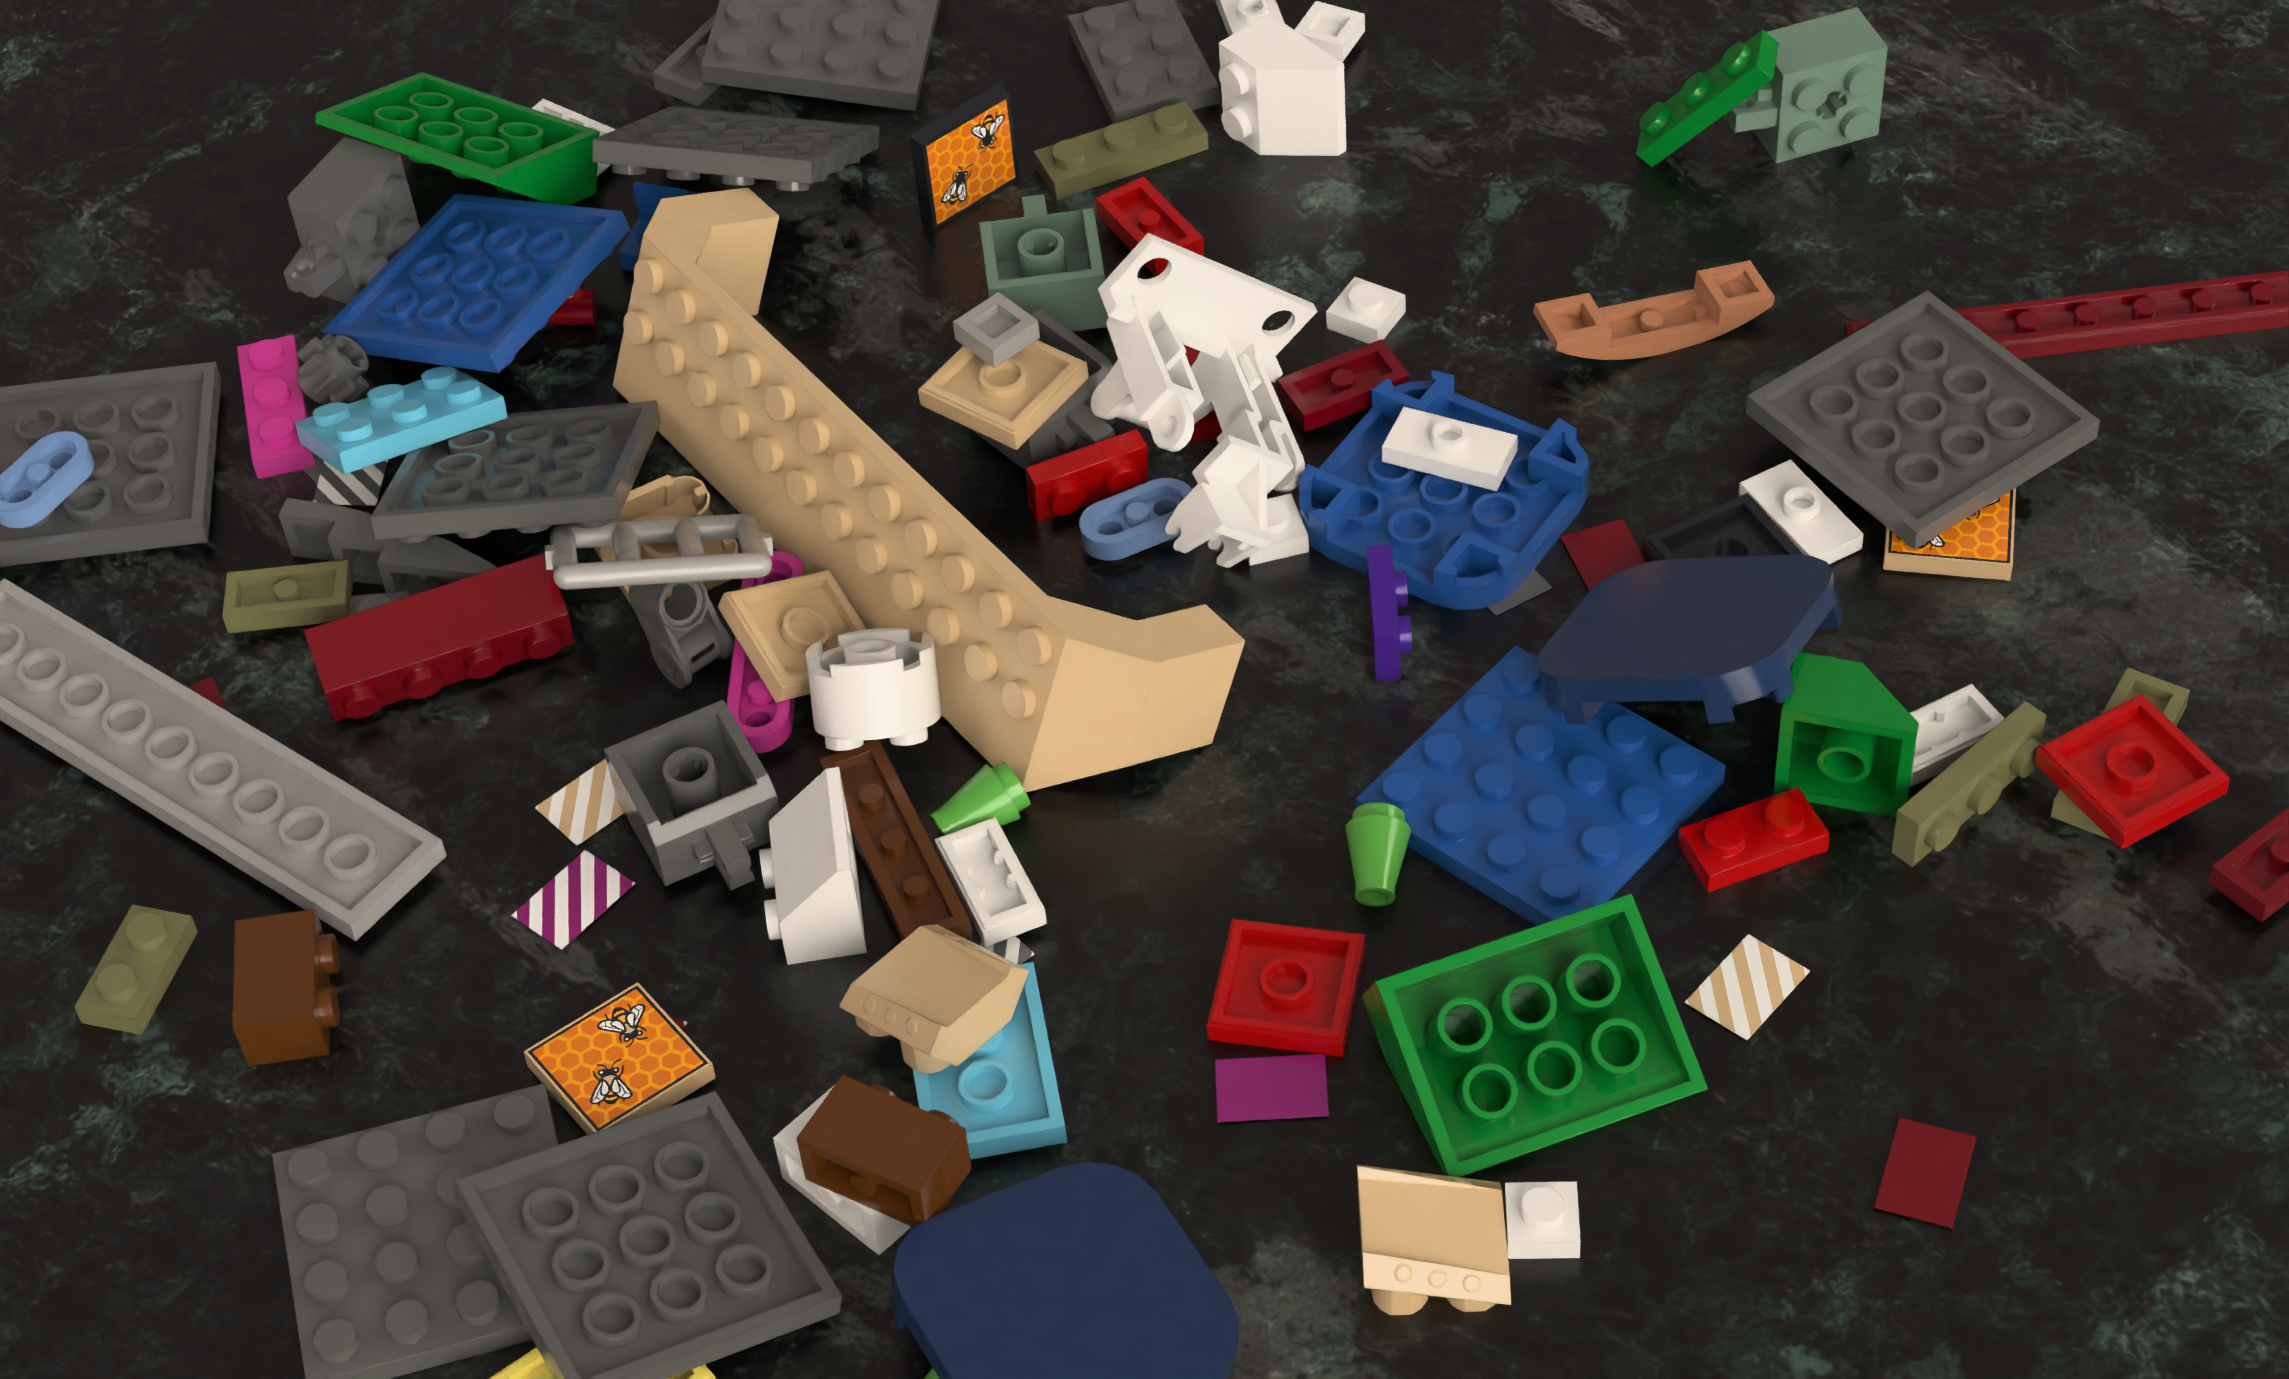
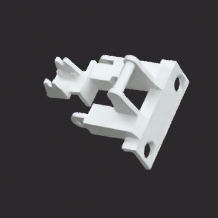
M1147 233L1098 288L1109 316L1106 325L1118 360L1093 392L1090 407L1093 414L1100 418L1111 420L1117 417L1149 429L1155 444L1171 452L1180 451L1184 448L1192 437L1194 424L1213 409L1215 410L1222 429V433L1217 437L1219 444L1192 471L1198 484L1178 504L1165 527V531L1167 534L1175 537L1180 535L1174 542L1173 547L1182 553H1187L1209 540L1208 547L1218 552L1222 551L1216 559L1217 564L1230 568L1261 549L1266 550L1273 543L1267 532V495L1271 490L1281 493H1288L1294 490L1299 485V478L1305 469L1302 453L1271 382L1275 383L1276 379L1283 375L1276 355L1318 311L1314 304ZM1155 258H1165L1168 260L1167 267L1158 276L1151 279L1137 277L1139 269L1147 261ZM1283 310L1292 312L1291 318L1284 326L1271 331L1262 329L1264 321L1271 314ZM1184 345L1200 351L1191 367L1185 355L1187 351Z

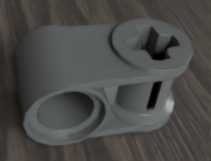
M701 581L629 586L628 597L630 605L634 609L650 643L652 656L663 675L677 688L683 689L691 684L692 675L718 658L725 661L733 655L734 645L732 639L719 620L708 596L707 589ZM673 588L672 596L664 606L665 597L668 591Z

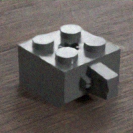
M343 137L287 196L302 245L283 272L288 289L296 293L302 292L309 297L317 298L321 295L348 304L417 234L421 228L400 153Z
M1038 309L1031 314V316L1038 320L1040 333L1038 341L1087 362L1089 378L1017 450L973 430L1025 471L1026 467L1115 437V432L1111 425L1120 420L1117 417L1106 420L1095 416L1090 407L1093 392L1113 367L1109 358L1042 309Z
M724 700L715 702L604 749L616 799L665 886L714 865L730 890L755 880L754 873L750 868L752 864L750 855L747 851L770 842L769 820L780 811L777 794L767 771Z

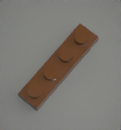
M871 740L858 748L840 751L818 759L821 773L828 768L839 767L853 842L901 942L920 926L934 924L967 940L973 938L970 919L880 740Z

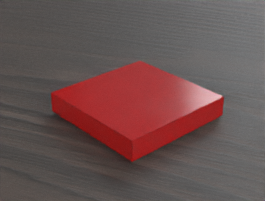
M2142 693L2038 747L2034 764L2121 850L2226 794L2230 782V777Z
M1232 919L1207 1023L1208 1040L1343 1057L1365 953V935Z

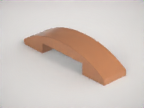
M1749 260L1697 271L1694 289L1601 308H1598L1589 293L1535 303L1533 313L1556 351L1588 359L1624 360L1661 355L1721 336L1771 308L1774 304L1775 296Z

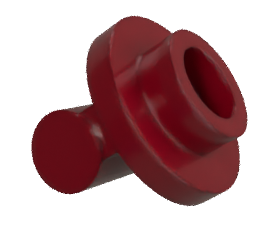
M583 281L579 290L562 303L548 319L546 325H596L597 306L595 303V290H585Z

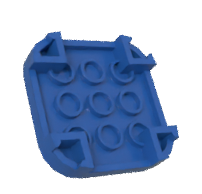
M1435 370L1431 372V381L1407 382L1393 387L1391 380L1387 378L1372 390V408L1321 467L1316 468L1309 464L1306 465L1299 478L1300 516L1308 533L1309 545L1327 558L1367 575L1366 546L1391 544L1394 570L1406 569L1407 591L1409 594L1432 604L1454 610L1482 609L1504 600L1519 588L1560 538V535L1564 533L1580 513L1588 497L1589 461L1586 452L1577 441V429L1560 418L1547 431L1454 393V375ZM1403 407L1518 435V451L1498 490L1494 491L1382 462V445Z

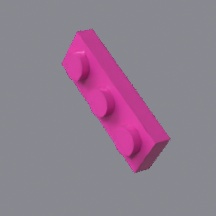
M294 335L265 339L256 343L238 346L237 352L251 457L257 478L262 479L316 466L314 453L300 444L295 422L309 418L306 395L297 380V370L301 367V361L296 355L299 350Z

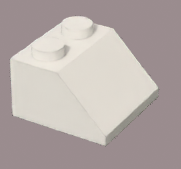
M1270 13L1219 42V79L1221 82L1223 108L1221 119L1224 130L1231 138L1241 141L1259 155L1339 156L1346 151L1344 63Z
M839 767L828 768L769 820L771 848L759 850L765 889L775 887L776 899L764 901L769 939H782L788 965L867 953L855 848Z

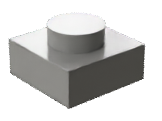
M999 292L953 321L955 340L993 368H996L1040 339L1038 320Z

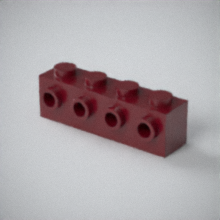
M545 553L303 630L334 722L346 718H365L373 715L383 706L407 698H426L437 693L444 686L468 678H487L499 672L504 666L529 658H548L558 653L562 647L575 644L569 613L559 587L554 582L553 571L546 570Z

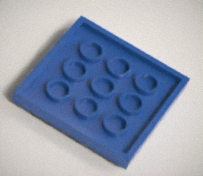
M454 194L321 333L323 336L331 333L334 338L338 335L347 336L358 343L366 355L499 373L514 360L516 353L527 341L547 324L548 319L562 303L579 290L581 283L601 261L612 254L614 247L631 229L622 211Z
M1516 645L1356 798V808L1367 803H1387L1400 808L1405 813V822L1411 827V836L1407 847L1538 926L1608 902L1723 784L1725 764L1616 702H1605L1588 725L1566 723L1562 708L1555 705L1548 707L1536 662L1538 657Z

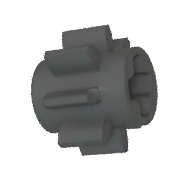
M327 333L321 340L314 337L296 354L304 362L297 370L298 383L304 393L317 403L326 405L330 402L343 403L345 400L352 403L369 387L367 381L361 377L368 370L369 361L367 355L358 343L347 336L338 335L334 338L331 333Z

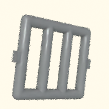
M749 513L614 521L597 528H581L577 524L558 525L550 533L551 545H545L546 570H553L555 584L564 590L760 578L766 576L771 571L772 561L770 556H773L771 532H762L757 517ZM739 539L742 553L705 555L702 541ZM677 543L679 557L641 558L639 547L641 544ZM614 546L616 561L578 563L576 548Z

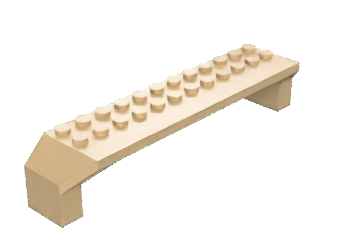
M748 187L663 198L660 200L643 234L639 258L634 267V282L628 312L624 317V332L613 387L629 403L657 401L661 422L657 431L740 514L749 513L756 516L762 532H771L773 547L777 551L788 552L798 557L803 563L805 575L830 570L867 629H909L910 641L921 643L923 632L931 635L934 639L941 715L993 767L1004 761L1014 772L1025 792H1030L1212 744L1245 644V640L1206 604L1136 621L1047 596L752 317L758 314L779 215Z

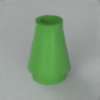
M1002 761L992 768L985 764L946 803L929 814V817L942 837L996 817L1000 826L1020 819L1019 812L1030 806L1031 803L1014 772Z
M1387 803L1363 804L1353 811L1352 819L1345 826L1355 880V899L1367 906L1381 907L1389 905L1395 900L1396 884L1411 836V827L1405 822V813L1394 805Z

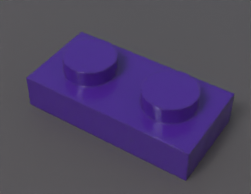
M1391 544L1366 546L1367 589L1376 681L1401 680V654L1412 653L1410 615L1398 616L1397 608L1408 607L1406 569L1394 570Z

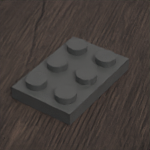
M1130 0L1110 6L1095 7L1088 11L1068 16L1071 38L1112 123L1122 122L1186 101L1191 110L1220 104L1219 86L1174 0Z

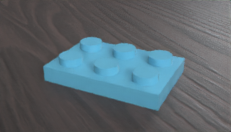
M441 366L425 371L421 375V380L403 386L388 384L376 387L367 393L368 398L350 404L336 402L320 406L313 411L312 417L297 421L295 425L300 444L345 475L506 419L508 415L504 398L501 394L455 367Z
M1033 962L1019 964V966L1029 970L1013 1017L1009 1023L958 1067L951 1064L942 1071L931 1074L918 1073L913 1069L919 1108L925 1111H942L955 1119L960 1126L965 1127L970 1160L1067 1143L1064 1117Z

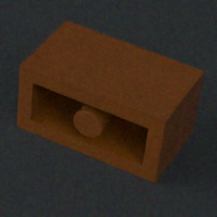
M315 909L235 921L232 1027L248 1067L329 1055L330 1027L339 1026L340 1024L339 1002L334 986H330V974L339 973L340 956L335 935L333 933L324 935Z
M845 1075L840 1077L796 1138L806 1180L913 1228L926 1222L929 1218L942 1213L972 1169L965 1127L960 1126L951 1116L939 1110L925 1111L900 1100L892 1091L882 1085L874 1083L865 1085Z

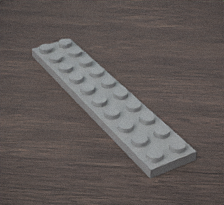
M5 578L0 581V720L305 910L315 909L319 919L354 941H357L447 856L442 839Z

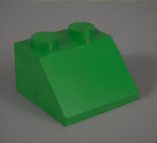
M1800 652L1793 661L1791 669L1795 691L1784 700L1781 711L1773 796L1799 787L1810 803L1896 818L1897 810L1908 802L1919 723L1862 662Z

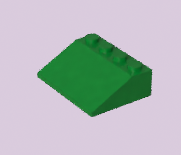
M424 72L319 111L315 116V124L405 154L412 162L434 164L449 169L456 177L478 179L495 185V188L502 193L522 194L540 200V203L573 206L574 203L596 194L598 163L593 162V139L600 136V131Z
M1632 894L1375 981L1362 995L1385 1060L1445 1176L1464 1177L1708 1090Z

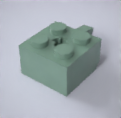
M1858 7L1768 31L1767 33L1779 42L1773 80L1723 116L1735 133L1753 130L1775 163L1876 136L1879 134L1888 46Z
M1044 194L1022 197L1024 217L979 222L989 298L999 292L1030 315L1038 309H1042L1072 332L1107 327L1106 322L1109 316L1098 291V288L1105 281L1094 208L1047 214Z

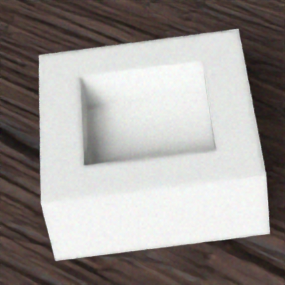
M1315 1L1295 28V31L1343 62L1365 32V14Z
M1354 277L1326 311L1327 329L1368 344L1380 339L1384 340L1406 312V296L1397 291Z
M1292 494L1268 498L1267 532L1273 543L1266 550L1261 549L1247 557L1250 566L1309 552L1308 533Z
M1577 1182L1505 1183L1508 1259L1580 1258L1581 1241Z

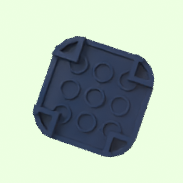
M1805 555L1668 559L1647 562L1621 570L1596 585L1541 649L1536 662L1548 707L1555 705L1562 708L1565 721L1568 724L1588 725L1605 702L1703 700L1708 723L1714 724L1735 721L1732 709L1735 705L1758 698H1772L1773 701L1782 703L1795 691L1789 667L1817 629H1840L1843 614L1834 573L1827 561Z
M1083 1162L1054 1169L929 1218L926 1222L911 1229L896 1250L892 1279L891 1310L898 1331L906 1327L910 1329L940 1379H1228L1234 1369L1238 1345L1239 1319L1229 1296L1159 1194L1141 1176L1117 1165Z

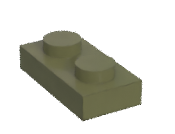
M349 560L227 572L222 617L228 633L321 624L347 617L349 597L352 596L354 577Z
M132 904L74 1007L81 1023L142 1035L198 933L192 916Z

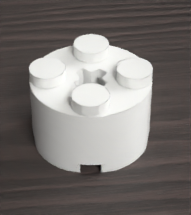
M865 629L837 635L839 647L823 652L822 642L819 641L812 644L806 650L814 729L825 737L827 749L835 751L851 750L862 746L864 740L889 738L890 743L893 745L908 746L922 743L928 739L927 727L936 723L941 717L934 639L931 635L923 632L921 643L910 641L909 629Z

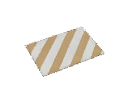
M606 758L535 807L576 846L624 814L616 799Z
M1748 934L1685 1003L1743 1039L1748 1040L1807 976L1810 970Z

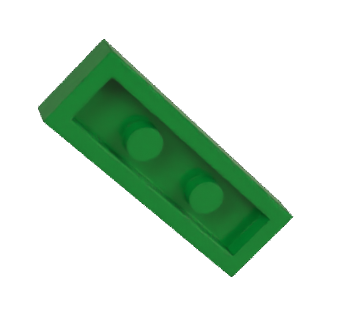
M1762 29L1745 43L1737 42L1725 52L1720 62L1705 73L1697 72L1684 83L1681 90L1665 103L1657 102L1653 104L1640 120L1639 128L1641 132L1636 155L1653 168L1772 81L1779 42Z

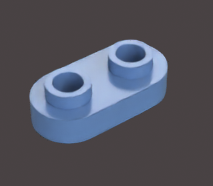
M70 431L49 434L38 440L0 475L1 525L9 528H27L38 524L91 475L94 469V459L88 443L82 435Z
M1159 478L1090 505L1084 510L1079 520L1083 549L1094 558L1111 561L1128 557L1175 538V536L1166 533L1165 527L1178 504L1192 491V488L1178 479Z

